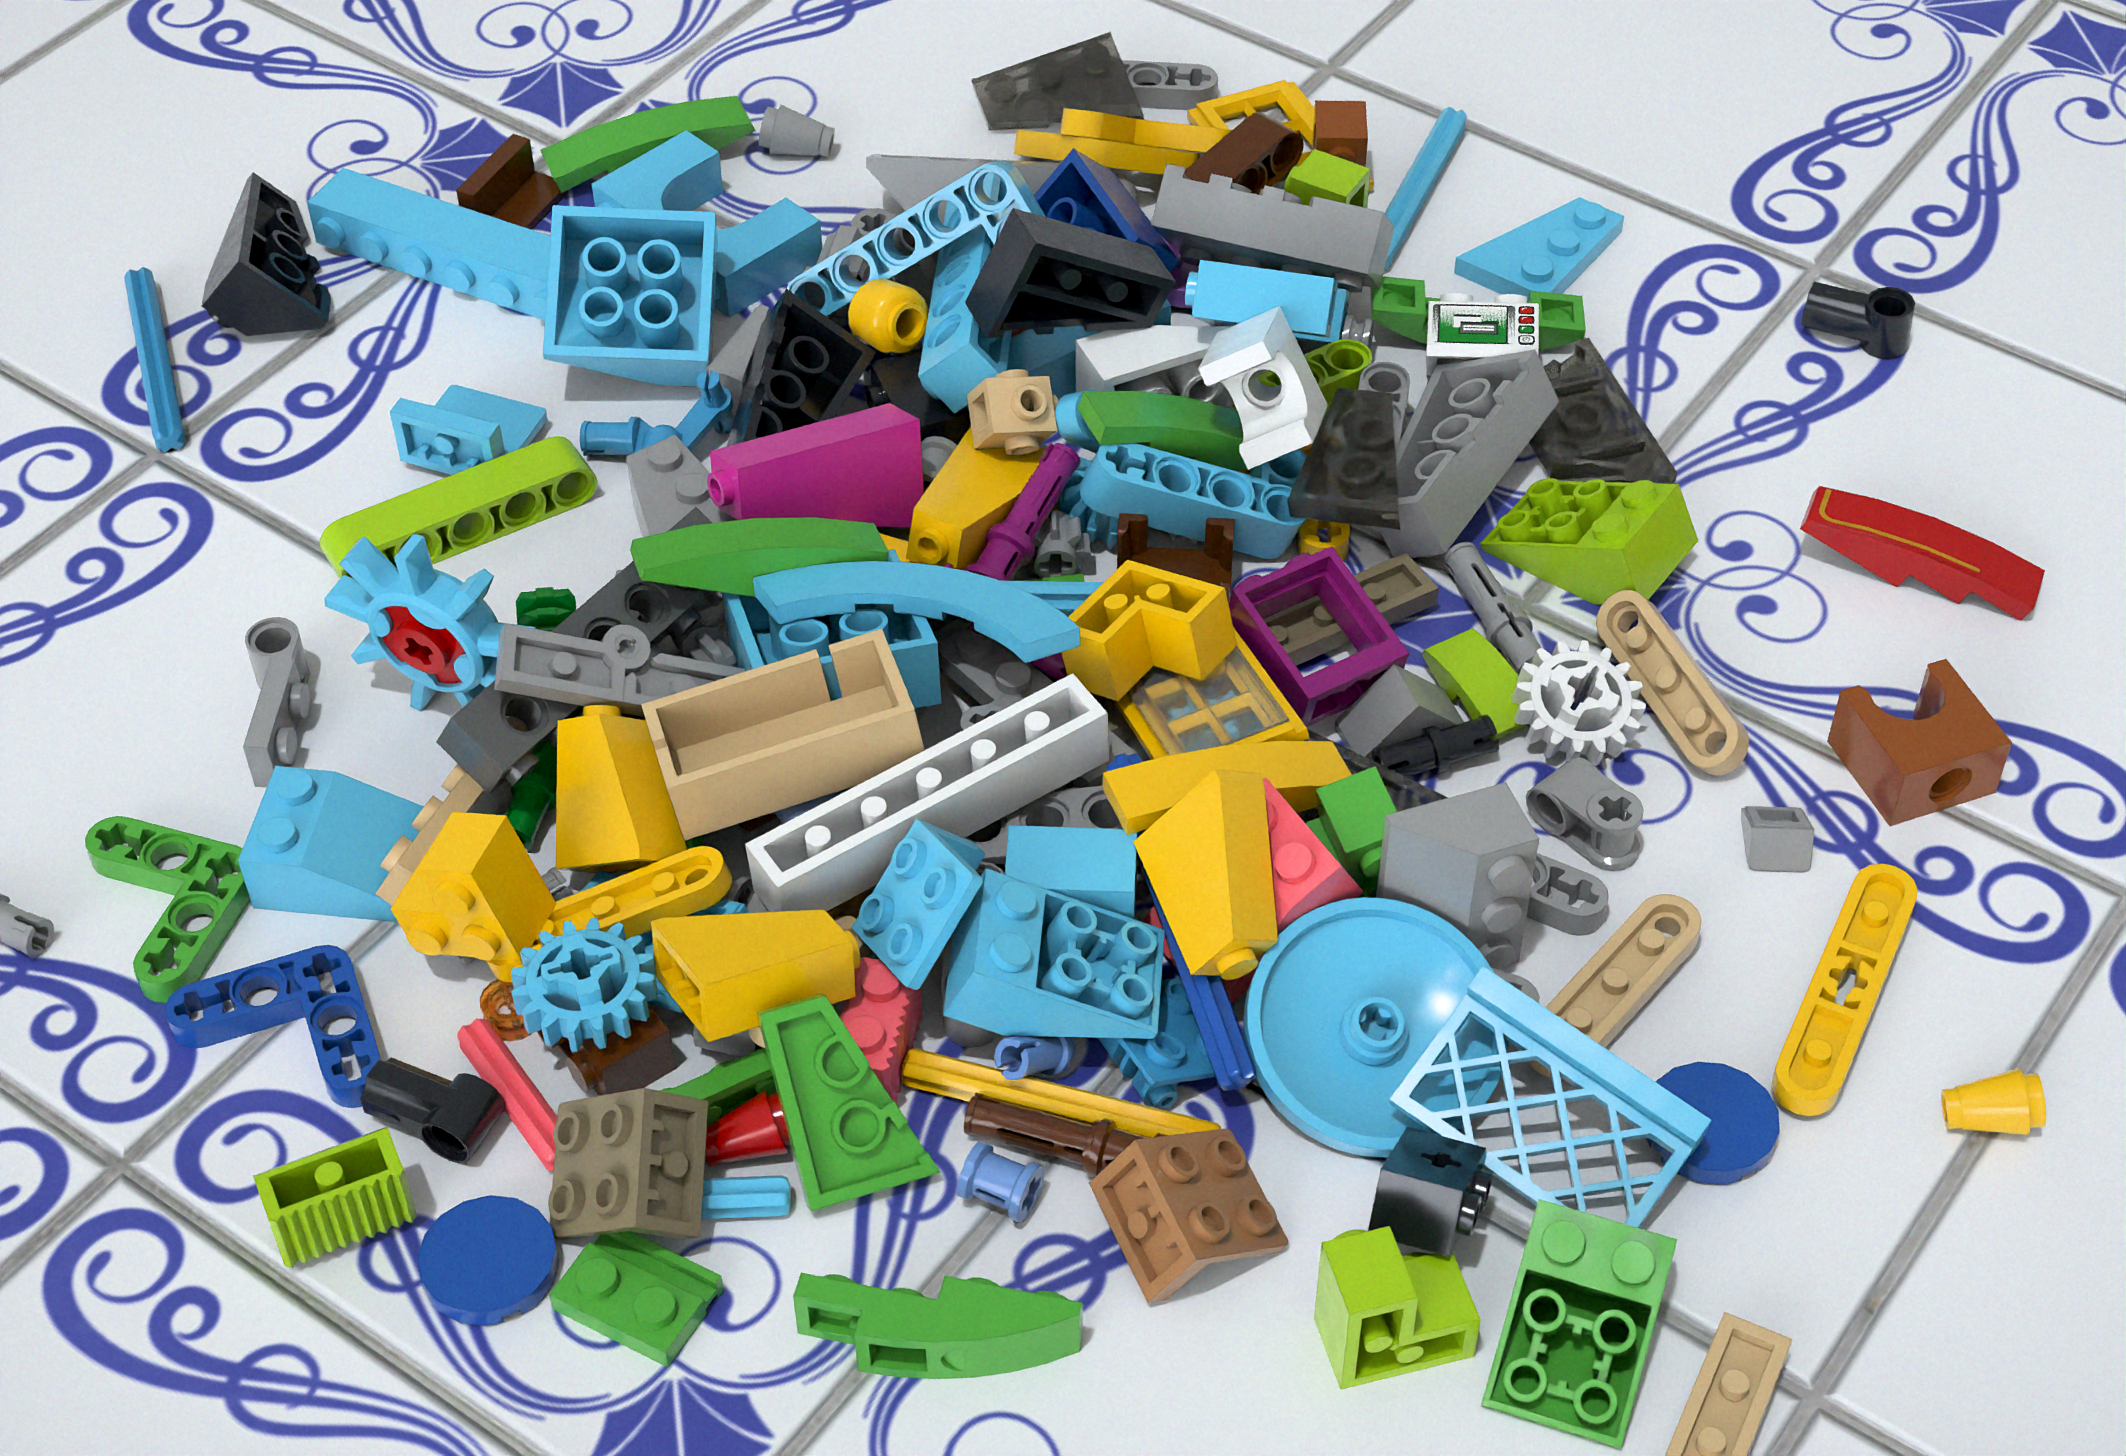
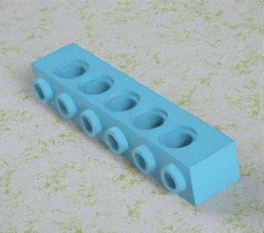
M987 173L983 180L984 192L990 199L1002 201L1005 198L1007 186L1000 175ZM947 201L943 224L949 228H957L961 220L959 208L954 203ZM982 224L939 249L918 377L926 392L935 399H941L954 413L968 405L967 394L985 378H995L996 374L1007 371L1012 330L1004 331V337L986 338L965 304L994 246Z

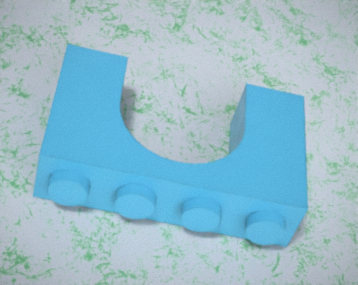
M686 130L592 183L595 207L693 211L723 193L719 152ZM784 198L741 224L718 229L715 308L731 318L804 273L807 266H815L823 248L820 220L788 198Z
M1200 260L1198 273H1189L1185 292V305L1192 306V317L1211 326H1234L1280 306L1296 340L1329 344L1342 339L1351 293L1346 289H1338V281L1334 278Z

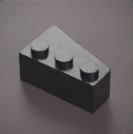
M1012 208L965 304L986 338L1004 337V331L1033 329L1036 335L1053 334L1054 328L1082 326L1086 332L1151 328L1176 281L1150 246Z

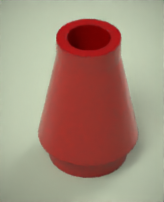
M764 1090L721 1119L707 1126L705 1158L710 1168L723 1163L788 1153L787 1146L791 1144L778 1094L775 1093L768 1096L766 1090Z

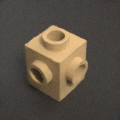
M1023 369L1003 371L996 374L995 378H985L967 394L974 449L1005 448L1007 455L1030 454L1038 451L1039 445L1057 431L1055 410L1058 398L1052 394L1049 376L1029 377L1028 371Z

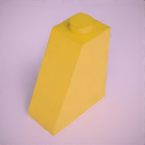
M610 705L583 707V716L557 720L556 868L558 870L597 873L599 870L609 873L633 871L687 850L646 720L621 717V708Z
M1214 769L1135 839L1133 843L1191 975L1221 976L1224 980H1232L1254 970L1258 965L1257 958L1278 942L1264 782L1259 773Z
M824 909L663 917L651 921L656 977L708 1042L759 1027L757 1011L817 994L825 995L831 1004L856 997L854 969L859 968L861 962L858 944L853 934L848 930L843 931Z

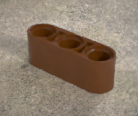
M1262 112L1253 113L1186 169L1185 175L1190 180L1208 184L1211 173L1233 178L1232 183L1242 185L1248 188L1251 193L1259 195L1260 190L1264 189L1265 185L1272 187L1298 163L1304 148L1303 138L1299 133Z

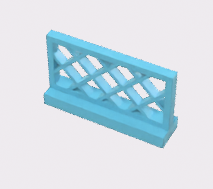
M1484 966L1480 968L1467 986L1466 995L1390 1098L1392 1106L1431 1133L1475 1145L1478 1144L1474 1142L1470 1118L1509 1112L1516 1147L1490 1152L1486 1150L1482 1167L1484 1170L1492 1173L1494 1177L1536 1206L1538 1199L1567 1207L1559 1200L1575 1198L1577 1210L1587 1213L1584 1196L1623 1190L1628 1214L1624 1224L1640 1228L1688 1157L1696 1150L1705 1137L1711 1123L1710 1118ZM1470 1016L1494 1032L1498 1055L1459 1061L1455 1036ZM1504 1039L1521 1051L1506 1053ZM1448 1047L1451 1062L1436 1064ZM1536 1060L1550 1070L1554 1093L1515 1099L1509 1069L1510 1064ZM1500 1066L1507 1101L1468 1107L1461 1072ZM1453 1074L1460 1108L1432 1113L1411 1097L1425 1078ZM1560 1077L1577 1088V1090L1563 1092ZM1593 1099L1606 1108L1610 1133L1572 1138L1565 1103ZM1557 1105L1563 1140L1524 1146L1518 1111ZM1617 1116L1635 1129L1620 1131ZM1462 1120L1464 1134L1446 1122ZM1650 1138L1672 1153L1658 1174L1630 1178L1623 1142ZM1613 1144L1620 1180L1581 1185L1575 1149ZM1566 1151L1573 1187L1544 1191L1531 1182L1527 1157ZM1518 1159L1521 1174L1502 1161ZM1650 1186L1635 1206L1632 1189Z

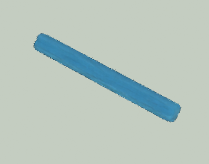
M142 267L138 271L130 269L126 272L124 281L152 435L156 448L160 451L167 452L171 448L179 450L185 443V436L153 273L148 268Z

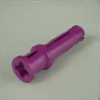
M1050 443L1039 465L1024 486L1003 523L990 527L985 536L986 547L977 562L967 565L964 571L1000 581H1012L1019 568L1030 563L1035 554L1033 541L1040 527L1047 519L1070 477H1072L1081 463L1080 457L1073 449L1061 443H1055L1054 445Z

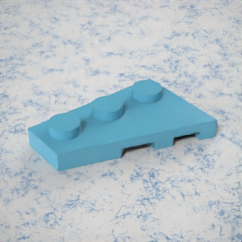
M1579 197L1457 256L1454 274L1501 295H1523L1527 297V300L1530 291L1563 294L1622 233L1624 216L1604 208L1598 203Z

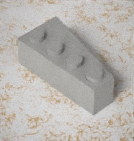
M1166 163L1151 226L1181 255V261L1194 266H1199L1200 260L1217 261L1234 265L1329 277L1338 281V289H1346L1349 292L1355 293L1361 292L1363 286L1380 289L1394 231V226L1384 212L1315 196L1311 198L1309 206L1301 204L1302 199L1297 195L1286 192L1284 189L1266 185L1257 195L1251 193L1248 188L1242 185L1232 183L1233 178L1212 173L1209 184L1188 179L1185 175V167Z

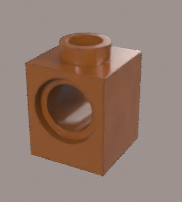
M1315 100L1313 150L1316 149L1366 167L1368 144L1366 101Z

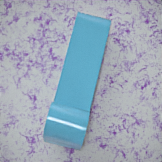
M1136 443L1101 445L1081 481L1079 490L1084 503L1100 514L1118 519L1119 513L1144 514L1148 517V527L1205 542V522L1208 518L1235 519L1233 550L1261 558L1274 559L1285 553L1307 518L1309 512L1310 463L1305 453L1301 449H1297L1253 467L1248 475Z

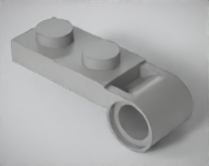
M270 617L260 620L252 625L245 635V644L256 682L261 689L243 745L255 787H267L275 766L285 767L286 764L294 762L297 751L296 729L299 719H306L310 709V690L307 685L310 671L299 630L293 621L282 617Z

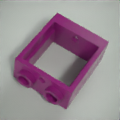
M1332 546L1313 555L1310 553L1297 555L1287 562L1283 568L1263 577L1258 574L1249 576L1232 590L1228 605L1233 627L1306 727L1347 709L1393 664L1403 669L1409 656L1408 650ZM1318 595L1358 653L1303 677L1263 619Z

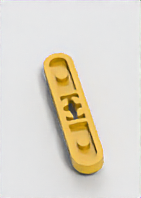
M1873 864L1861 869L1855 876L1779 1055L1771 1088L1775 1099L1784 1108L1795 1114L1804 1116L1821 1115L1830 1110L1838 1099L1917 899L1918 889L1914 879L1906 871L1896 866ZM1852 968L1857 970L1854 980L1855 985L1850 993L1847 994L1843 1006L1834 1002L1838 992V985L1845 979L1848 970Z

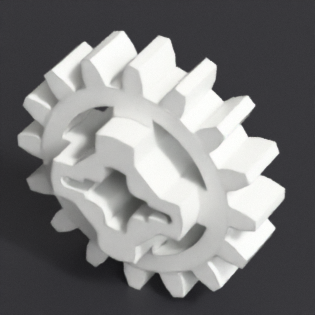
M1564 640L1557 641L1552 655L1540 648L1536 651L1531 664L1524 663L1517 678L1518 683L1511 696V702L1519 705L1513 719L1515 724H1530L1531 727L1525 738L1528 744L1541 739L1547 743L1545 757L1550 759L1558 750L1566 752L1567 761L1574 757H1579L1580 754H1586L1588 760L1596 766L1600 764L1605 752L1616 758L1621 754L1626 742L1632 743L1641 726L1639 721L1646 709V703L1637 700L1643 685L1641 681H1626L1625 678L1631 667L1628 662L1620 663L1616 666L1609 662L1611 649L1606 647L1597 656L1590 653V646L1586 640L1581 641L1577 651H1570ZM1584 695V702H1580L1576 710H1572L1573 702L1577 703L1580 696Z

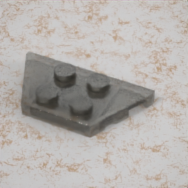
M1590 338L1578 341L1575 344L1574 354L1562 363L1553 359L1544 366L1545 372L1559 399V403L1529 441V444L1550 478L1577 482L1601 479L1605 482L1633 483L1641 480L1664 484L1676 483L1677 471Z

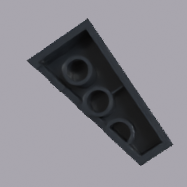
M786 288L761 324L727 446L834 418L876 354V351Z

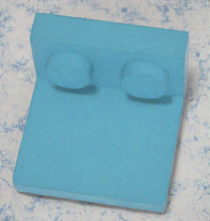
M459 385L449 386L435 406L400 398L390 410L400 461L451 475L530 445L547 421L545 408Z
M918 818L915 819L905 838L896 846L891 862L872 894L864 900L859 916L852 926V929L904 986L914 990H918L979 890L983 879L976 872V869L986 854L974 842Z

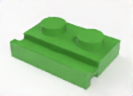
M625 1231L599 1235L593 1244L588 1242L550 1292L549 1298L553 1310L668 1368L707 1315V1306L714 1297H720L724 1288L721 1275L634 1232Z

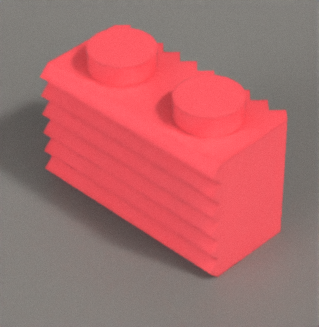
M863 957L861 958L859 968L854 971L856 997L845 1000L840 1019L870 1063V1067L891 1099L897 1103V1093L901 1092L900 1083L902 1082L901 1069L907 1052L913 1049V1041L917 1040L916 1031L920 1030L919 1021L923 1019L921 987L918 990H914L904 986L881 960Z

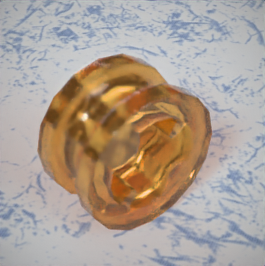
M497 979L483 989L480 996V1009L483 1019L489 1021L502 1041L522 1040L531 1034L525 1030L522 1015H517L515 1009L511 1007V1003H514L511 993L514 989L513 982H503ZM506 1005L511 1014H500L499 1009Z

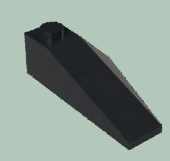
M254 172L245 183L206 280L201 307L206 309L209 316L219 325L225 328L233 327L245 336L322 329L329 321L331 296L327 286L320 283L317 284L314 275L320 269L317 258L307 254L304 249L303 243L309 236L297 203Z

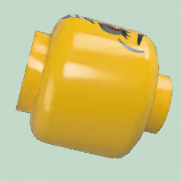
M884 278L875 279L861 286L853 296L848 310V324L853 336L868 347L890 355H900L914 349L925 336L929 309L925 299L914 288Z

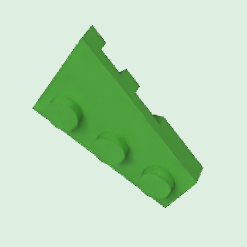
M817 994L756 1012L804 1198L810 1211L941 1173L907 1124L908 1121L895 1101L891 1099L869 1065L870 1063L825 995Z

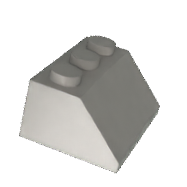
M1507 783L1497 784L1385 815L1376 898L1398 900L1418 906L1446 920L1475 945L1491 968L1498 970L1519 962L1539 844V837Z

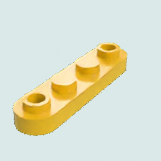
M709 846L690 848L556 901L554 910L540 932L546 931L556 938L563 935V922L570 920L574 924L576 931L586 929L591 918H598L600 931L607 932L617 922L623 924L627 940L630 937L652 931L651 921L663 917L687 916L715 906L729 891L732 884V875L723 856L717 849ZM539 935L531 947L536 950L541 948ZM496 959L486 961L495 977L503 982H512V968L523 967L522 962Z

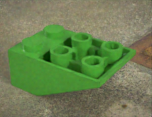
M1538 1199L1481 1406L1621 1449L1667 1283L1677 1239Z

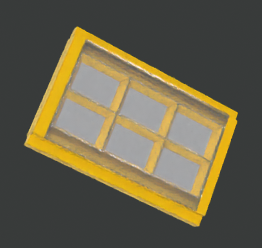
M1234 627L1237 646L1203 681L1153 666L1119 701L1113 700L1151 760L1163 756L1224 745L1269 741H1304L1309 739L1307 727Z

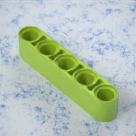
M554 436L339 518L324 529L320 537V547L340 579L343 575L353 578L339 563L355 543L364 536L396 568L394 557L413 534L424 536L432 564H435L581 506L593 496L597 488V478L569 439Z

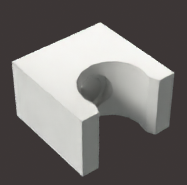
M1278 306L1216 333L1198 370L1206 386L1211 387L1221 382L1232 397L1239 413L1244 435L1243 443L1239 445V452L1247 468L1251 469L1312 444L1328 404L1281 307ZM1261 369L1271 370L1278 375L1281 384L1275 387L1266 386L1257 379L1255 372Z

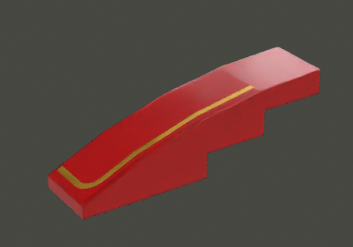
M1818 486L1813 492L1800 526L1802 531L1895 587H1898L1911 575L1957 604L1969 593L1973 592L2020 621L2034 609L2045 573L2044 569L1994 542L1938 518L1880 499Z

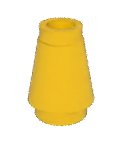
M2017 1068L1958 1085L1955 1088L1941 1090L1942 1112L1947 1129L1960 1128L1961 1130L2029 1135L2030 1128L2045 1127L2046 1125L2045 1097L2038 1073L2022 1074L2021 1069Z

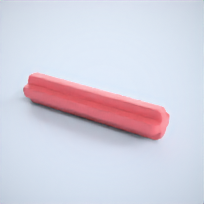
M478 1018L470 1025L462 1026L457 1033L460 1049L480 1077L495 1087L502 1095L506 1103L505 1112L544 1167L553 1172L555 1156L553 1133L557 1122V1115L489 1021Z

